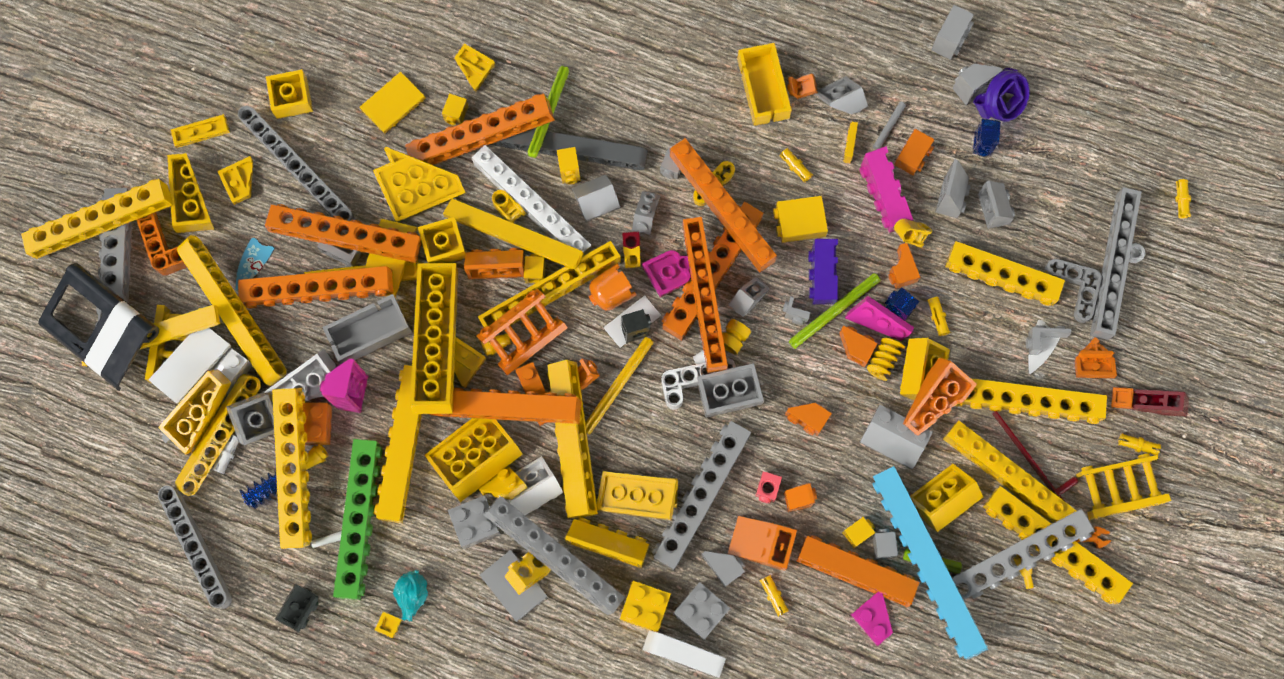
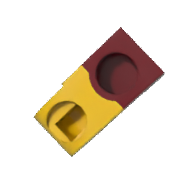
M624 232L622 236L625 268L640 267L639 232Z

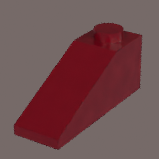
M1134 389L1133 406L1130 410L1187 417L1189 397L1185 392Z

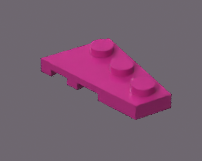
M869 296L859 302L845 316V319L899 341L909 336L914 329L909 323Z

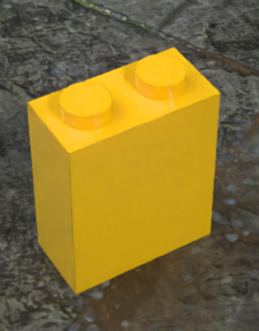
M822 196L778 201L776 207L773 208L774 220H778L776 234L777 237L781 238V243L826 237L828 229Z

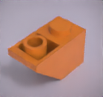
M843 325L839 334L847 358L865 367L878 343L874 342L875 340L868 335L863 336L857 333L855 328Z
M817 403L791 407L785 413L788 416V421L795 425L797 423L804 427L803 430L812 436L814 434L818 436L832 414Z
M811 483L784 492L788 512L811 508L814 505L817 494L815 488H811Z

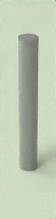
M899 102L873 145L875 150L880 149L906 106L904 102Z

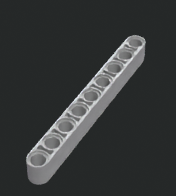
M243 106L239 109L238 117L245 127L331 217L340 216L343 218V216L349 215L347 221L355 220L350 209L252 107ZM252 115L249 119H245L246 116ZM260 127H264L262 131L257 132ZM276 139L275 143L269 144L271 140ZM288 152L285 157H281L282 153ZM295 165H300L298 169L293 170ZM308 177H313L310 182H305ZM320 190H325L322 195H317ZM332 203H337L334 208H329Z

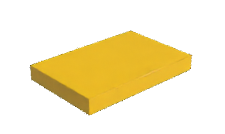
M399 72L359 108L386 134L426 98Z

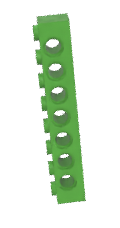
M353 439L333 594L335 598L361 600V596L365 594L363 579L368 572V564H365L366 556L370 554L368 538L372 536L373 525L370 522L371 516H374L375 509L373 498L377 496L378 487L375 485L376 477L378 478L380 474L378 458L382 457V447L377 441ZM369 456L371 458L370 463L366 466L362 465V460ZM368 476V482L365 485H360L361 477ZM361 495H365L366 501L363 504L358 505V497ZM362 514V523L356 524L355 517ZM355 534H360V542L357 544H353V536ZM353 554L358 555V561L355 564L350 563V557ZM354 573L356 580L354 583L349 584L347 578L350 574Z

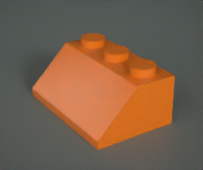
M510 248L509 251L491 249L487 252H482L479 249L471 250V252H466L464 270L468 279L524 277L525 254L519 248Z

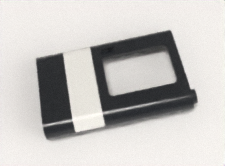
M79 263L71 264L66 268L61 281L38 321L39 326L117 391H120V383L142 344L150 343L159 334V328ZM68 285L72 286L102 311V316L86 343L53 316V312L62 299Z

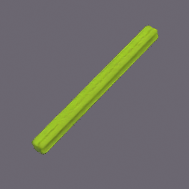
M565 66L559 67L548 96L553 114L569 74V68ZM550 122L536 128L528 149L529 157L536 158L538 156Z
M873 273L793 336L789 340L791 347L795 349L877 285L881 280L880 277Z

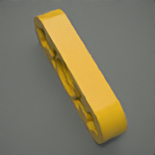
M729 161L720 163L712 172L723 187L735 173V166ZM723 168H730V173L726 172L721 178L720 175L723 173ZM695 190L693 193L694 203L698 206L707 205L703 199L698 200V192Z

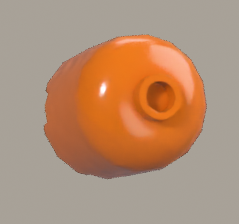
M618 263L594 278L589 285L592 295L588 297L594 306L598 304L605 311L613 310L637 296L635 291L630 292L632 286L624 273L617 271L620 268Z

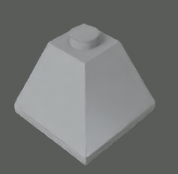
M847 76L819 89L818 93H815V96L830 107L849 114L859 113L862 109L868 107L863 88Z

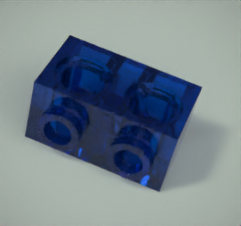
M981 119L974 132L973 154H978L981 157L992 155L999 143L1001 121Z
M901 287L898 292L894 290L884 304L887 305L886 308L906 321L919 304V301Z

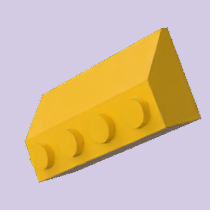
M579 517V520H573L565 538L568 544L642 568L649 548L646 539L635 536V539L627 537L628 533L617 530L616 533L609 531V527L602 524L597 526L591 525V521Z

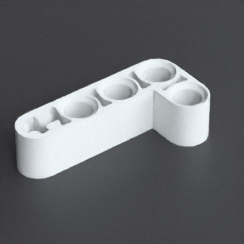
M727 359V367L730 369L736 368L734 361ZM706 363L668 370L662 375L666 405L670 409L676 410L682 406V389L699 386L697 377L703 375L702 372L706 369ZM691 373L694 375V379L687 381L684 379V375ZM667 377H673L675 379V383L672 385H668L665 382V379ZM672 395H676L680 400L678 403H671L669 398Z
M653 631L648 632L642 649L720 678L726 658Z

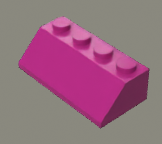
M348 359L326 374L325 380L321 382L320 392L338 410L361 413L369 376L354 359Z

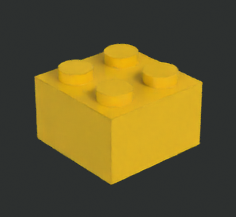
M302 69L266 76L270 107L276 119L313 112L308 80Z
M455 217L418 227L428 263H452L465 259L466 252Z
M633 581L620 616V621L658 633L671 594Z

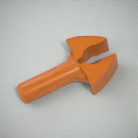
M1097 526L1094 527L1095 532L1091 534L1092 536L1082 541L1094 542L1096 549L1108 545L1111 540L1102 541L1097 537L1101 534H1110V532Z

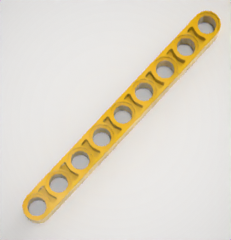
M195 235L188 236L178 246V254L211 304L217 306L219 316L262 381L269 386H273L286 375L287 370L203 242Z

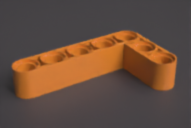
M156 212L137 219L151 265L161 275H169L188 268L183 260L177 261L180 256L177 252L178 247L168 249ZM155 228L153 233L148 234L150 229ZM157 245H160V248L157 251H154V248ZM166 261L165 266L160 268V264Z

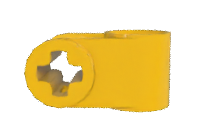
M497 190L493 193V206L505 220L514 223L521 215L524 216L526 214L523 208L504 190ZM501 197L506 199L502 204L496 202Z
M900 219L894 226L895 232L903 242L921 248L924 246V241L928 234H931L933 231L924 223L907 219Z

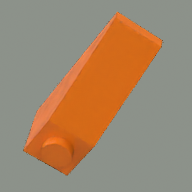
M533 362L515 369L525 394L528 391L537 392L538 395H545L546 391ZM538 422L539 426L548 423V422Z

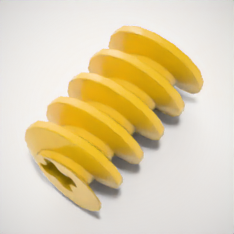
M882 338L880 341L881 345L877 347L878 351L874 353L875 358L870 360L871 364L867 366V370L874 377L887 381L888 379L884 377V374L891 375L888 368L894 369L895 367L891 361H898L894 355L900 356L902 353L898 348L904 349L905 346L897 340Z

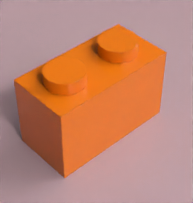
M914 129L894 165L914 176L916 171L920 172L925 164L923 161L924 157H929L934 149L932 144L935 139Z

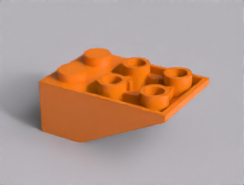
M738 516L728 554L785 571L797 530Z

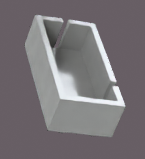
M393 294L377 301L382 309L378 311L373 303L322 327L340 364L348 359H359L412 333Z

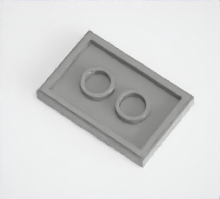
M510 550L482 572L480 576L514 620L518 622L548 596L538 583L520 595L504 577L509 571L508 567L516 560L520 562Z

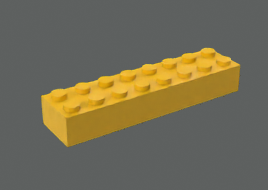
M418 263L410 407L413 414H452L458 293V270L456 263Z

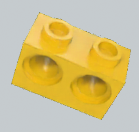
M571 147L557 150L562 184L572 185L576 184L577 181H581L576 148Z
M530 552L522 557L523 560L521 562L517 560L508 567V573L504 576L519 595L546 577L551 571L550 568Z

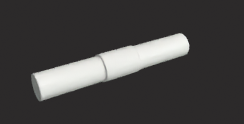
M341 532L312 540L311 545L313 548L340 541Z

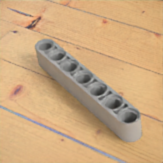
M163 486L158 491V499L209 604L218 609L229 607L232 597L181 492L171 486ZM172 491L173 497L167 500V494ZM181 508L180 516L175 517V511ZM189 525L190 531L184 535L183 529ZM197 542L198 549L192 552L191 547ZM202 560H206L207 565L201 570L200 563ZM211 577H214L215 584L209 587L208 581ZM222 594L224 601L218 605L217 597Z

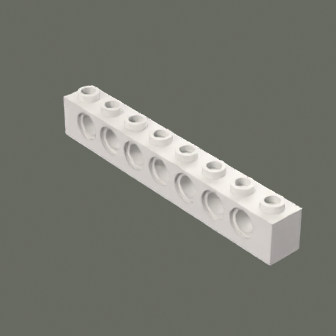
M486 145L472 157L474 166L500 190L507 192L523 208L526 215L549 237L583 251V256L592 252L591 244Z

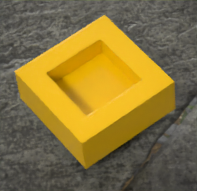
M382 612L375 631L394 638L402 619Z

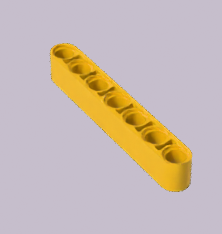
M249 374L241 375L175 481L176 489L184 495L191 496L198 491L234 432L231 419L229 421L225 420L226 415L229 414L226 406L236 403V399L241 396L242 400L255 396L261 387L260 380L257 377ZM251 379L252 384L247 388L246 383ZM221 430V435L215 438L216 432ZM211 447L210 453L205 455V450ZM200 464V469L194 472L195 466ZM190 481L189 487L184 489V484Z

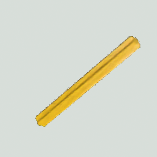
M645 337L585 422L587 434L590 435L652 347L653 341L650 338Z

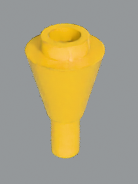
M1016 554V557H1013L1017 566L1020 565L1022 562L1021 556ZM1026 568L1019 570L1024 578L1026 589L1034 588L1031 576L1032 568L1030 570H1026Z

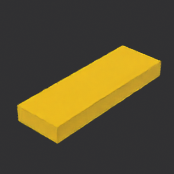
M225 114L170 129L176 148L230 133Z

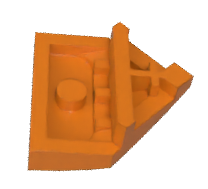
M1095 337L1075 358L1076 378L1115 379L1117 372L1115 358L1113 357L1114 352L1107 350L1099 343L1100 340Z

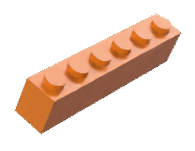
M811 535V537L807 536L805 538L797 562L871 593L881 592L884 598L905 607L912 605L920 583L915 580V577L909 574L901 575L896 573V569L885 566V568L879 566L875 560L869 558L866 560L859 557V554L853 551L845 552L836 544L829 543L828 545L817 536Z

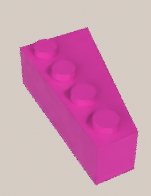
M887 146L866 153L859 170L862 178H865L868 183L867 190L869 194L873 195L875 199L874 205L876 210L880 211L882 215L881 221L884 228H887L889 233L895 231L894 226L900 219L913 221V217L905 196L900 195L902 192L899 180L894 179L893 169L895 168L893 163L887 160L886 153L889 152Z

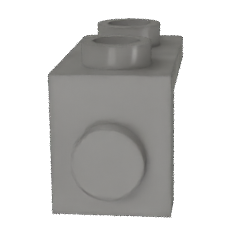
M642 192L634 214L632 231L647 235L651 234L660 195L652 192Z
M1036 325L1032 327L1026 338V348L1029 349V355H1037L1041 350V337L1068 338L1071 334V329H1065L1064 326L1046 328L1044 325Z

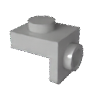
M790 296L789 301L785 300L783 312H786L785 318L792 320L793 323L798 325L807 324L810 312L793 308L794 297Z

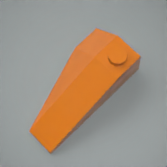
M938 358L927 373L903 424L917 436L933 425L936 419L943 414L949 413L956 404H961L965 401L977 384L952 361Z

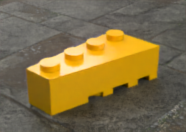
M187 153L167 155L169 188L173 203L171 206L172 227L175 232L215 230Z
M218 369L207 371L158 428L185 455L193 453L212 422L232 382Z

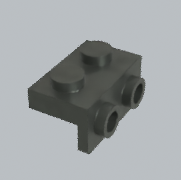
M295 583L275 620L299 633L301 629L303 630L309 622L308 616L311 611L314 612L318 607L319 596Z

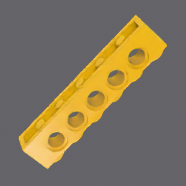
M957 241L953 244L945 265L951 272H961L970 279H980L985 281L987 285L1000 286L1007 292L1022 294V297L1026 299H1036L1046 306H1054L1058 302L1065 282L1061 278ZM963 259H969L972 265H966ZM982 265L989 267L990 272H985L982 269ZM1000 272H1005L1008 278L1001 277ZM1018 278L1024 279L1026 285L1020 284ZM1036 285H1041L1044 288V292L1039 291Z

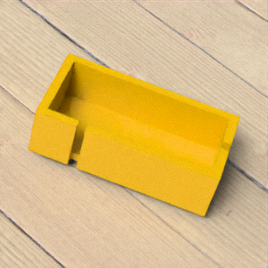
M775 43L738 50L737 60L740 73L742 74L753 126L770 123V119H773V122L790 119L791 106Z

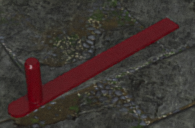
M997 411L993 412L992 415L1048 489L1064 501L1061 495L1078 483V479L1072 477L1055 489Z

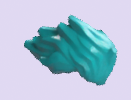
M419 570L404 573L399 577L393 589V595L398 606L402 609V620L411 622L412 616H415L418 609L424 605L427 599V581L419 574Z

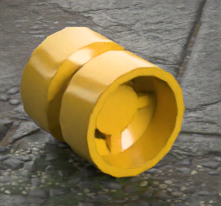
M730 319L725 327L726 332H722L724 348L726 351L737 355L743 346L742 341L747 340L751 330L743 323Z

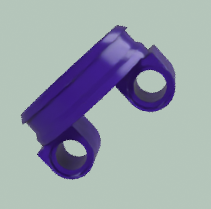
M1003 69L1002 72L992 79L986 93H981L974 98L973 102L980 116L988 120L992 117L1003 122H1009L1017 118L1024 111L1029 100L1030 88L1028 81L1017 69ZM1005 93L1013 94V96L1005 104L1002 99V96Z

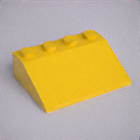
M472 418L424 456L461 503L523 453L496 419Z

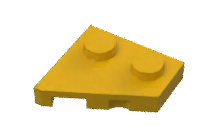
M465 43L454 57L475 92L478 91L495 66L494 60Z
M251 156L217 171L234 205L251 197L253 159Z
M456 337L454 372L462 387L466 388L486 360V357Z
M508 466L481 486L479 491L485 496L487 493H490L494 497L501 496L512 500L527 489V486Z

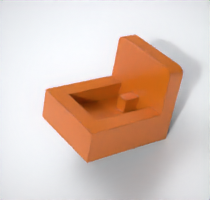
M809 74L794 79L792 76L788 77L789 84H787L789 94H792L795 98L800 99L818 93L815 75Z
M582 358L580 360L581 365L578 367L580 388L583 390L600 375L597 372V365L592 360Z

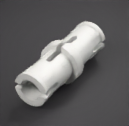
M231 435L212 470L221 474L225 473L230 460L235 456L233 454L239 443L236 436Z

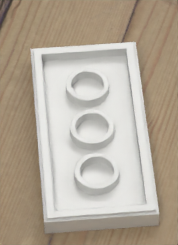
M210 328L191 333L152 375L149 381L176 404H179L206 372L210 371L230 349L231 345Z

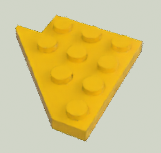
M387 146L384 147L390 163L373 169L396 222L465 193L457 174Z

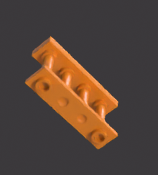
M538 289L530 291L526 298L490 326L484 327L477 335V338L483 344L489 342L500 356L501 361L498 363V366L506 375H509L567 329L562 320L558 317L553 319L541 303V300L546 296ZM533 306H535L547 323L540 331L536 329L525 313ZM518 318H520L531 334V338L526 342H522L510 326ZM502 330L507 333L516 346V349L510 354L505 352L495 338Z

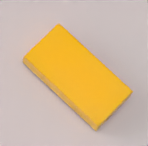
M850 122L843 159L844 163H851L858 122Z

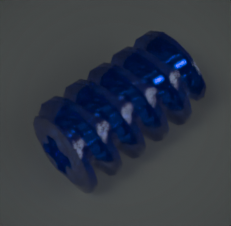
M275 470L274 476L269 472L267 473V480L261 476V484L253 481L254 488L247 485V492H244L242 489L239 490L249 508L257 509L258 503L263 505L265 504V499L270 501L272 499L271 494L276 497L278 496L277 473Z

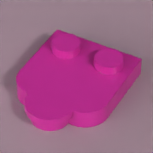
M667 251L642 263L645 273L660 298L685 286L690 279L688 257L680 256L676 251Z

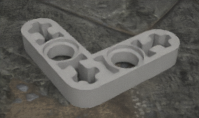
M1059 259L1050 260L1045 266L1047 274L1061 278L1066 282L1080 285L1074 317L1080 323L1088 322L1093 317L1101 283L1100 272L1096 269ZM1054 264L1056 265V268L1059 269L1056 272H1053V268H1050ZM1075 269L1078 276L1076 278L1070 277L1068 270ZM1092 274L1096 280L1091 283V287H1088L1090 284V278L1088 277ZM1083 292H1090L1092 294V300H1085L1083 298ZM1085 305H1088L1085 309V314L1088 315L1083 318L1079 312L1084 309Z

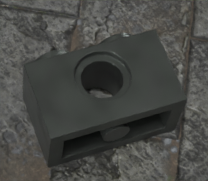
M644 309L621 316V329L626 343L648 337L652 323L649 314L645 315Z

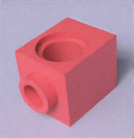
M763 471L755 495L759 497V501L770 504V501H775L782 477ZM770 484L773 487V492L765 493L763 485Z

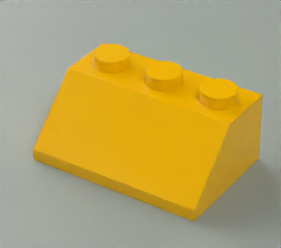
M929 338L909 339L900 395L915 400L927 373L938 358L948 360L950 349Z
M951 464L913 493L910 498L923 520L936 532H939L982 499L983 495L973 478L955 464Z

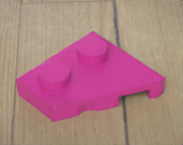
M881 592L874 594L851 614L876 646L880 645L893 633L883 593Z

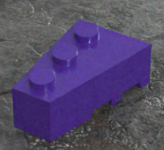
M815 239L811 251H808V262H811L812 268L808 271V279L812 280V287H809V299H812V305H834L837 302L838 275L836 263H838V257H836V246L838 245V239Z

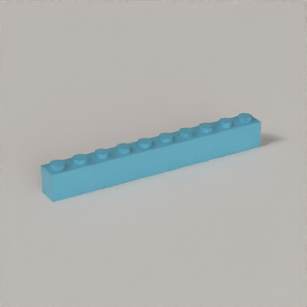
M893 466L873 476L875 482L872 485L877 494H882L884 500L881 503L886 511L890 510L893 516L890 520L894 528H899L902 533L899 538L904 547L908 545L911 551L908 556L913 565H918L920 571L917 574L922 583H927L929 589L926 592L931 601H936L938 605L936 611L940 619L945 618L948 624L945 629L950 639L955 638L958 645L954 647L959 657L964 656L965 660H968L987 651L988 648L895 467Z

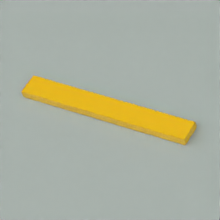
M451 199L443 212L446 218L455 217L456 221L574 270L583 256V251L455 199Z
M211 305L155 323L159 328L158 336L150 343H143L140 350L219 325L220 319L217 306ZM82 361V366L87 367V365Z

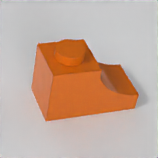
M907 243L901 244L898 247V263L891 268L890 274H888L890 283L894 284L896 289L917 283L920 279Z

